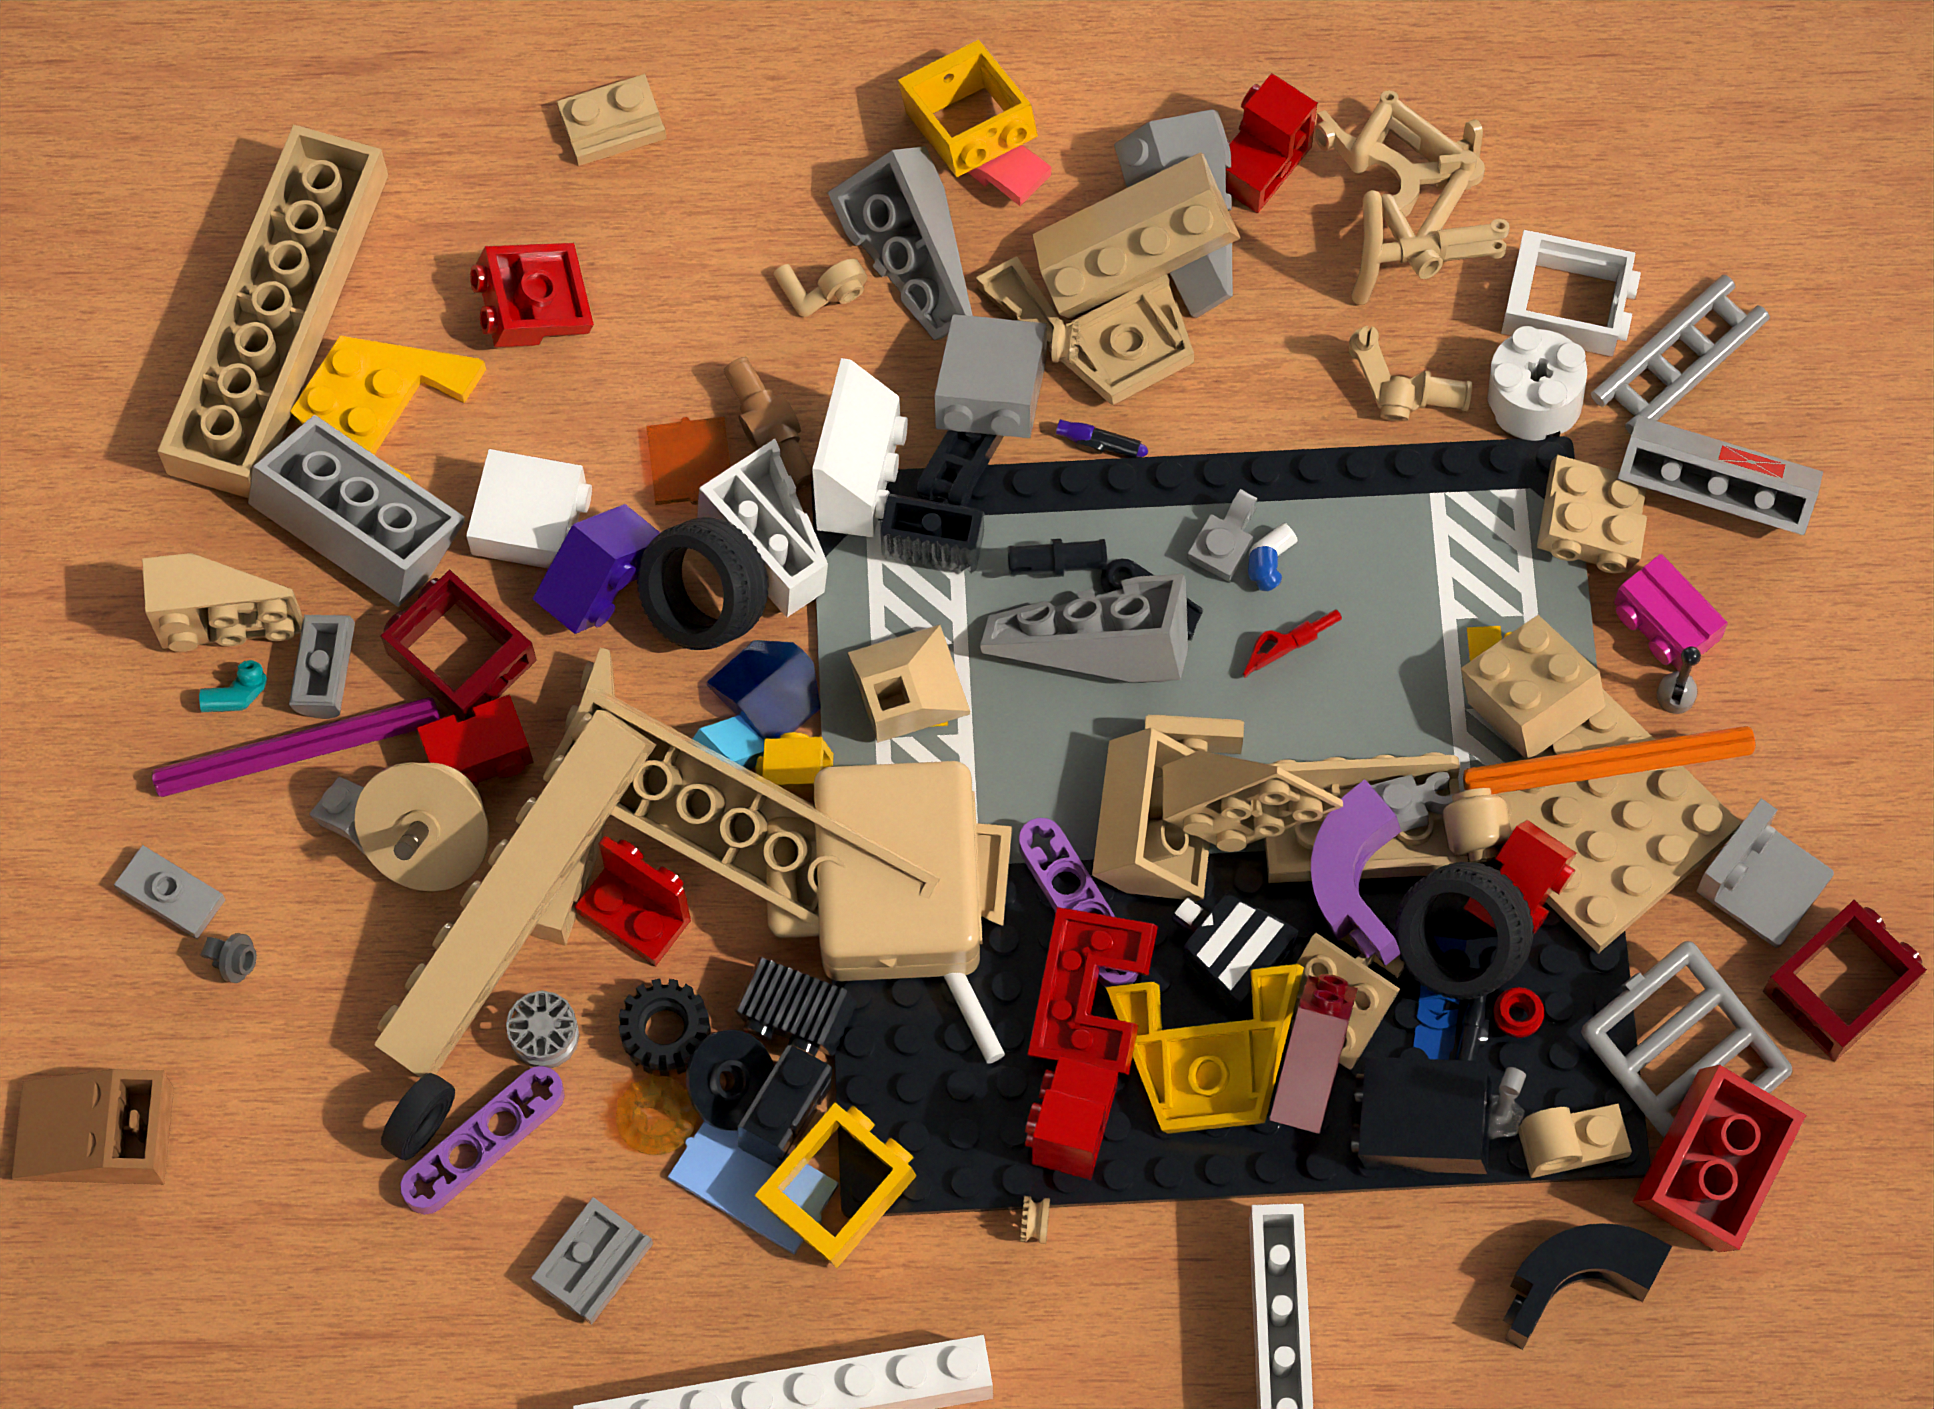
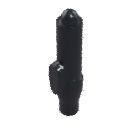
M1488 994L1470 999L1461 1023L1462 1030L1455 1060L1476 1061L1478 1048L1484 1047L1489 1030V1020L1486 1019Z

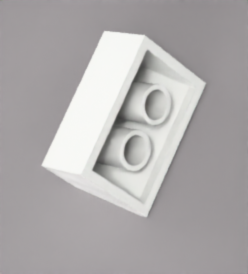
M841 358L812 468L817 530L874 537L878 519H883L887 497L890 494L886 490L887 482L896 481L899 455L895 453L896 445L904 446L908 418L900 416L899 396L850 359Z

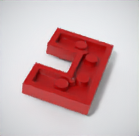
M1057 907L1028 1055L1058 1062L1059 1056L1129 1075L1138 1025L1131 1022L1091 1015L1100 967L1148 976L1158 926L1152 923Z

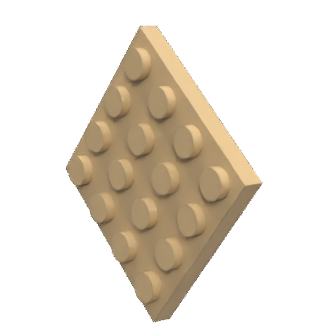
M1603 690L1606 705L1604 709L1534 758L1655 739ZM1683 766L1492 794L1501 796L1505 800L1512 832L1517 825L1529 820L1577 853L1569 865L1576 870L1570 882L1560 895L1552 891L1546 902L1598 954L1731 839L1742 824Z

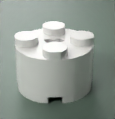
M1522 326L1516 329L1513 335L1497 348L1491 363L1487 399L1499 426L1515 437L1532 441L1544 440L1546 435L1559 431L1560 434L1568 431L1578 420L1583 406L1587 380V364L1584 349L1567 337L1553 331L1536 329L1532 326Z

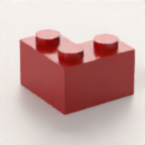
M1273 73L1268 76L1261 86L1254 84L1246 93L1241 103L1244 113L1239 125L1240 132L1231 142L1227 140L1231 151V168H1226V193L1256 213H1259L1312 148L1318 102Z
M1059 1056L1055 1071L1046 1069L1039 1093V1099H1042L1043 1102L1042 1104L1033 1102L1025 1130L1028 1133L1025 1146L1033 1148V1165L1091 1180L1117 1089L1118 1071Z

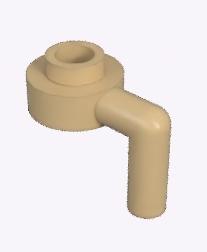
M847 259L828 269L819 278L818 287L807 294L789 264L779 267L773 274L796 312L802 317L810 316L828 302L839 301L840 304H846L855 300L863 293V285L868 278L857 259Z

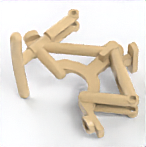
M1390 90L1384 91L1381 94L1379 103L1357 138L1344 132L1326 110L1317 113L1314 137L1322 150L1327 151L1335 148L1354 173H1363L1367 167L1377 164L1389 169L1400 182V192L1396 195H1380L1379 192L1374 190L1368 191L1364 195L1362 259L1360 271L1352 291V300L1355 304L1365 305L1369 301L1379 274L1380 263L1409 262L1421 279H1428L1441 269L1444 261L1484 256L1499 259L1505 255L1506 243L1501 239L1506 238L1509 234V223L1506 220L1495 219L1491 224L1442 230L1463 192L1479 184L1484 177L1485 166L1479 158L1483 129L1477 119L1466 122L1463 139L1453 142L1399 100L1398 94ZM1391 131L1430 162L1412 164L1403 155L1382 144L1388 132ZM1436 183L1437 189H1443L1415 236L1405 217L1411 213L1419 197L1420 185ZM1383 217L1397 242L1383 243Z

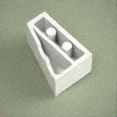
M773 439L699 488L697 517H709L727 521L735 525L736 528L741 529L743 534H746L748 539L753 541V545L758 548L757 551L761 554V559L765 563L764 568L767 570L768 597L786 617H789L825 592L828 563L807 513L804 514L800 505L791 476H788L776 439Z

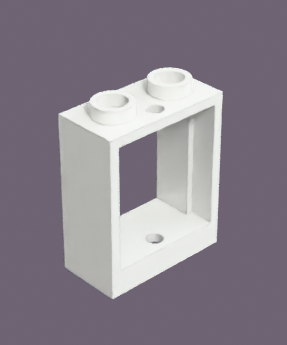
M1524 230L1501 334L1512 336L1516 329L1522 326H1532L1536 329L1559 333L1580 345L1584 351L1613 357L1617 340H1627L1632 313L1624 312L1626 298L1635 300L1641 272L1632 270L1635 252ZM1535 266L1615 281L1607 327L1527 311L1526 308Z

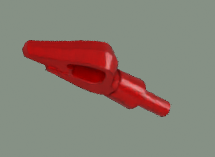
M1335 609L1312 623L1306 620L1289 631L1288 634H1281L1273 630L1265 631L1255 642L1252 654L1242 673L1243 677L1246 678L1253 671L1264 668L1294 649H1299L1317 640L1319 632L1342 620L1341 614ZM1271 641L1276 644L1268 653L1261 652L1258 654L1264 642Z

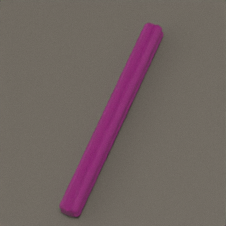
M428 697L157 768L152 771L153 785L158 796L165 797L416 731L417 727L439 720L437 705L433 698Z

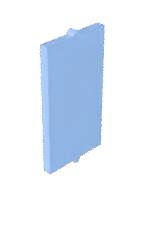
M704 1121L695 1136L686 1139L687 1148L672 1169L668 1179L795 1255L804 1240L763 1206L754 1196L778 1168L739 1148L738 1131L720 1130ZM806 1164L785 1188L783 1193L820 1224L822 1222L821 1213L838 1188L839 1183Z

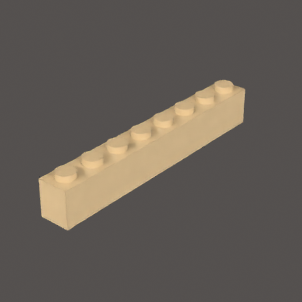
M596 710L593 716L587 713L577 724L571 735V738L576 742L565 758L559 755L549 766L543 777V780L548 784L538 799L531 797L521 808L515 820L520 826L510 841L503 839L490 855L488 864L492 868L481 883L476 880L468 888L460 902V905L465 909L455 924L448 922L440 930L432 944L437 951L427 966L421 963L412 972L405 984V988L409 990V993L399 1007L396 1005L391 1006L380 1020L377 1030L382 1033L374 1045L420 1078L429 1073H438L655 748V743L610 712Z

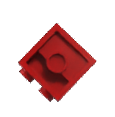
M574 243L485 246L478 261L471 267V288L474 293H482L485 305L480 310V327L483 334L492 335L494 347L535 346L541 343L544 336L589 334L594 326Z

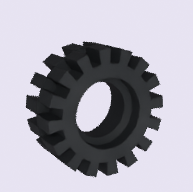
M660 979L652 980V987L646 989L644 984H641L636 988L637 995L635 997L629 994L625 999V1010L620 1009L619 1013L620 1026L618 1028L625 1052L630 1056V1060L636 1066L641 1064L644 1072L652 1074L653 1070H659L660 1076H669V1070L677 1069V1073L681 1074L686 1072L685 1065L688 1064L697 1045L704 1038L711 1035L708 1012L703 999L699 994L697 996L694 994L691 986L685 984L682 988L679 986L678 980L669 979L668 985H662ZM668 1010L675 1012L684 1021L682 1035L670 1044L655 1043L646 1035L647 1021L653 1014L659 1011Z

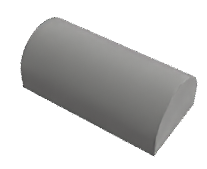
M304 615L289 705L294 711L308 717L321 719L335 718L340 715L355 621L351 616Z

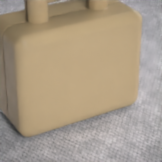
M958 761L834 766L820 770L814 779V802L817 811L940 878L929 899L919 896L925 882L807 818L775 817L768 821L765 843L771 835L777 832L796 831L804 835L809 841H816L817 858L824 855L835 856L846 867L843 868L830 860L822 861L817 865L818 906L814 912L819 915V928L767 900L768 927L775 936H820L823 970L829 978L835 981L940 977L949 973L968 975L978 967L980 944H982L975 791H972L971 772L965 764ZM789 837L779 840L774 851L776 860L784 866H789L796 861V843ZM766 862V884L780 894L797 901L796 870L787 872L777 871ZM811 905L804 906L809 909ZM897 959L895 968H891L879 961Z

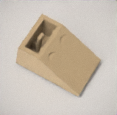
M193 553L142 558L145 613L162 649L169 648L172 651L186 652L196 649L198 645L218 643L222 646H238L245 643L247 639L264 637L272 641H284L293 638L295 634L301 633L303 616L294 592L290 588Z
M1201 750L1163 765V820L1182 828L1187 834L1196 835L1217 845L1218 849L1227 852L1243 850L1247 844L1265 837L1281 835L1285 829L1303 822L1317 821L1324 814L1343 807L1342 799L1273 765Z

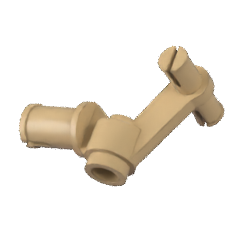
M1364 326L1356 330L1350 337L1349 353L1354 359H1358L1378 408L1381 409V418L1397 422L1408 421L1411 412L1418 408L1424 409L1426 404L1460 409L1467 412L1472 394V381L1464 382L1431 377L1430 371H1423L1411 379L1391 376L1378 344L1379 333L1375 327L1371 326L1368 329V326Z

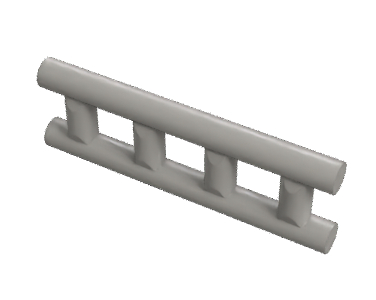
M1722 275L1592 391L1591 397L1601 407H1604L1610 400L1615 398L1634 415L1625 424L1626 430L1632 435L1637 416L1658 421L1770 319L1768 312L1762 306L1757 305L1748 314L1744 313L1727 297L1735 289L1733 280L1727 275ZM1712 309L1733 327L1715 344L1694 326ZM1679 338L1699 356L1682 374L1662 356ZM1646 368L1667 386L1649 403L1628 385Z

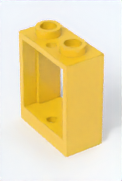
M979 39L898 79L906 113L956 177L1038 137L1031 103ZM947 74H950L948 78L944 79ZM985 88L1004 112L952 138L933 113Z
M837 1103L830 1107L754 1195L763 1206L835 1268L840 1266L917 1176L912 1167L908 1165L913 1159V1156L892 1138H889L885 1144L882 1143L870 1132L875 1124L853 1105L846 1112ZM841 1126L892 1171L834 1237L788 1198L783 1191L837 1128Z

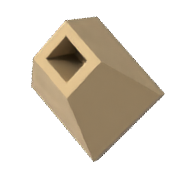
M941 625L848 652V658L877 743L970 715V709Z

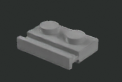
M593 1197L531 1279L535 1285L571 1311H575L592 1325L651 1248L653 1241L652 1238L635 1229L631 1223Z

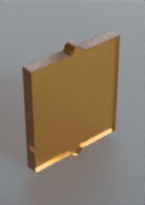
M683 417L681 422L647 426L655 504L663 505L690 501L691 504L697 505L699 488L730 468L725 417L691 421L688 417Z

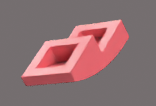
M1021 145L967 173L985 187L992 183L1016 204L1021 206L1051 176V166Z

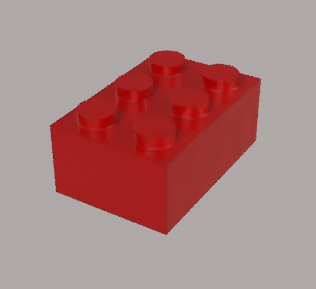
M1721 1065L1699 1069L1632 1203L1717 1252L1740 1250L1807 1115Z

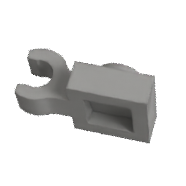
M1240 489L1224 520L1211 514L1190 548L1187 560L1230 582L1253 543V536L1243 530L1257 509L1254 506L1257 498Z

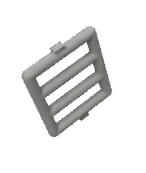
M1691 941L1682 942L1643 976L1640 972L1632 976L1621 986L1624 991L1586 1022L1581 1029V1034L1663 1138H1665L1674 1120L1669 1112L1684 1100L1698 1070L1715 1065H1726L1749 1044L1768 1067L1751 1082L1752 1084L1771 1093L1792 1074L1791 1063L1699 948ZM1687 966L1705 989L1624 1057L1606 1032ZM1718 1005L1736 1029L1660 1094L1655 1096L1638 1072Z

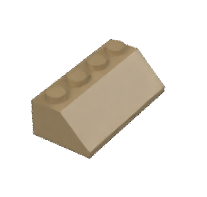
M1202 152L1033 234L1040 272L1058 313L1071 320L1241 239Z

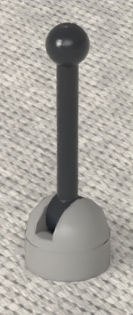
M1693 646L1686 647L1682 651L1681 659L1683 665L1680 672L1674 671L1666 675L1661 680L1657 690L1658 703L1664 710L1673 714H1681L1691 709L1698 694L1697 685L1689 674L1692 666L1700 662L1701 653ZM1672 695L1681 697V700L1672 699L1671 697Z

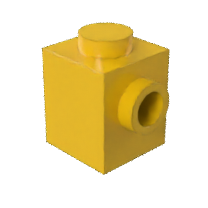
M797 732L784 733L778 739L764 740V756L757 758L756 774L806 801H814V779L820 770L826 767H833L834 754L822 737H809L806 734Z

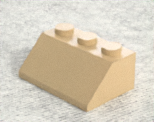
M1152 727L1109 740L1092 876L1125 893L1183 900L1190 897L1194 901L1204 899L1210 842L1196 835L1187 834L1182 828L1163 820V765L1196 751Z

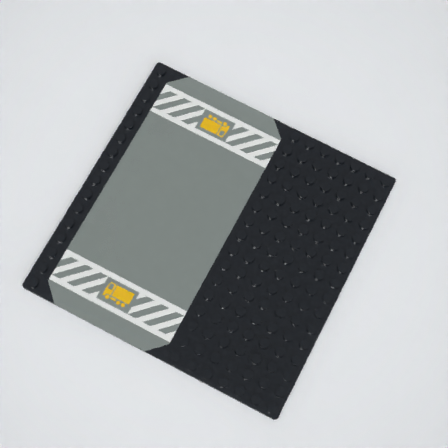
M1560 436L1546 437L1544 440L1536 441L1520 438L987 465L972 490L971 499L967 506L984 510V535L977 569L972 573L968 569L961 572L958 567L951 570L948 565L941 568L939 563L932 567L930 562L923 565L920 560L916 563H913L911 559L904 562L901 557L894 560L891 555L885 559L881 551L880 537L883 519H878L874 537L817 530L814 484L811 481L813 529L828 563L825 592L816 598L821 732L822 738L834 754L833 767L958 761L965 764L971 772L972 791H975L976 823L1012 826L1004 925L1002 926L981 916L982 944H980L979 965L975 971L966 975L1005 1053L1001 1059L993 1063L986 1062L944 976L855 981L832 980V984L847 990L857 1001L848 1026L844 1030V1035L840 1038V1044L836 1047L837 1104L846 1112L852 1105L875 1124L870 1131L884 1144L889 1138H892L913 1156L908 1165L912 1167L917 1176L883 1216L1023 1209L1025 1196H1031L1032 1201L1036 1203L1041 1202L1043 1198H1050L1049 1208L1645 1177L1650 1167L1645 1114L1581 1034L1583 1025L1624 991L1621 986L1630 979L1626 932L1624 931L1598 954L1547 902L1542 907L1547 909L1549 913L1533 935L1531 950L1524 965L1513 978L1487 996L1486 1019L1489 1020L1488 1036L1484 1047L1478 1048L1476 1061H1487L1494 1075L1492 1109L1497 1105L1500 1095L1499 1086L1507 1067L1519 1069L1526 1074L1521 1091L1510 1107L1509 1120L1506 1123L1498 1124L1491 1118L1487 1174L1367 1170L1361 1162L1358 1153L1352 1152V1125L1354 1122H1361L1362 1104L1356 1103L1355 1082L1358 1073L1364 1074L1366 1057L1429 1059L1422 1049L1413 1047L1415 1029L1421 1024L1417 1019L1418 1005L1420 1004V983L1414 979V975L1408 973L1409 971L1406 968L1396 978L1395 975L1375 962L1369 965L1368 968L1400 988L1355 1066L1349 1070L1341 1063H1338L1319 1134L1269 1120L1292 1030L1289 1029L1265 1123L1169 1134L1162 1131L1132 1056L1129 1075L1118 1073L1117 1089L1091 1180L1033 1165V1148L1025 1146L1028 1134L1025 1130L1033 1102L1042 1104L1043 1100L1039 1099V1093L1046 1069L1055 1071L1058 1062L1028 1055L1056 912L1020 854L1019 834L1022 827L1028 821L1035 818H1048L1054 821L1065 834L1115 917L1152 923L1158 926L1148 976L1138 974L1133 984L1155 982L1160 986L1162 1030L1252 1020V1001L1240 1016L1237 1017L1183 961V949L1191 935L1172 922L1173 915L1184 902L1183 899L1125 893L1092 876L1109 740L1145 730V717L1148 714L1237 719L1244 721L1241 754H1215L1263 764H1272L1285 759L1296 762L1323 761L1331 757L1355 760L1371 759L1378 755L1417 757L1426 753L1438 752L1444 755H1455L1459 758L1460 770L1458 780L1460 792L1465 791L1463 774L1467 768L1519 760L1522 755L1468 703L1461 668L1526 622L1539 615L1597 669L1586 562L1582 560H1561L1554 557L1551 552L1537 548L1551 461L1557 455L1575 459L1574 446L1570 438ZM925 468L898 469L896 481L887 482L886 490L890 494L929 500L917 495L918 483ZM945 474L943 479L954 482L956 476ZM1241 489L1257 498L1254 505L1257 509L1243 530L1253 536V543L1232 579L1228 582L1188 561L1187 554L1210 515L1212 514L1224 520L1234 498ZM936 497L934 500H930L948 504V500ZM1286 523L1293 530L1298 541L1278 556V567L1276 569L1282 575L1281 583L1270 591H1261L1257 587L1256 581H1251L1248 575L1250 549L1256 542L1279 525ZM1061 538L1063 543L1105 539L1107 564L1116 559H1129L1153 575L1184 574L1186 579V597L1203 609V614L1197 623L1193 639L1188 641V652L1181 680H1169L1162 683L1153 681L1133 683L982 653L980 643L989 615L1042 601H1047L1053 606L1070 603L1079 599L1077 592L1092 588L1095 596L1105 593L1101 586V574L1103 571L1101 569L1067 571L1064 573V577H1053L1052 573L1010 577L1008 546L1050 544L1051 539ZM1119 572L1114 576V580L1118 584H1121L1122 580L1132 578L1126 572ZM1335 609L1341 614L1342 620L1319 632L1317 640L1299 649L1296 648L1264 668L1253 671L1246 678L1243 677L1242 673L1252 654L1255 642L1265 631L1273 630L1281 634H1288L1289 631L1306 620L1312 623ZM941 625L970 709V715L877 743L848 658V652ZM1271 641L1264 642L1258 654L1261 652L1268 653L1276 644ZM1039 833L1032 835L1033 845L1030 848L1040 847L1048 858V866L1055 861L1049 849L1052 837L1043 839ZM1264 838L1247 844L1243 850L1235 852L1220 850L1217 848V845L1210 843L1204 899L1196 902L1211 912L1226 894L1233 895L1298 930L1296 946L1280 966L1297 964L1315 933L1353 958L1361 954L1344 941H1337L1318 905L1312 881L1268 883ZM1498 860L1480 863L1499 871L1504 865ZM1071 872L1058 873L1052 880L1053 888L1058 893L1064 895L1076 892L1081 885L1079 878ZM1425 876L1360 879L1359 895L1394 936L1396 931L1394 929L1395 918L1401 901L1407 891ZM1454 892L1441 893L1436 898L1431 911L1433 936L1466 940L1465 952L1459 949H1451L1444 954L1452 961L1465 967L1486 968L1490 966L1495 958L1498 947L1497 930L1464 909L1470 899L1469 896ZM1116 970L1119 975L1125 974L1124 971ZM1097 980L1091 1015L1118 1020L1106 987ZM1515 987L1526 988L1534 992L1540 998L1544 1007V1018L1539 1029L1532 1035L1523 1038L1511 1037L1503 1033L1496 1025L1493 1017V1008L1497 998L1504 991ZM1470 999L1460 1000L1459 1005L1448 1001L1445 1006V1010L1459 1009L1454 1048L1450 1052L1449 1060L1456 1059L1462 1030L1461 1023ZM1514 1007L1509 1010L1511 1018L1516 1021H1523L1527 1018V1013L1520 1007ZM1634 1010L1606 1032L1624 1057L1638 1046ZM1619 1104L1632 1150L1629 1157L1531 1178L1518 1132L1519 1126L1527 1116L1556 1107H1567L1572 1114ZM839 1126L841 1210L846 1217L852 1218L892 1170Z

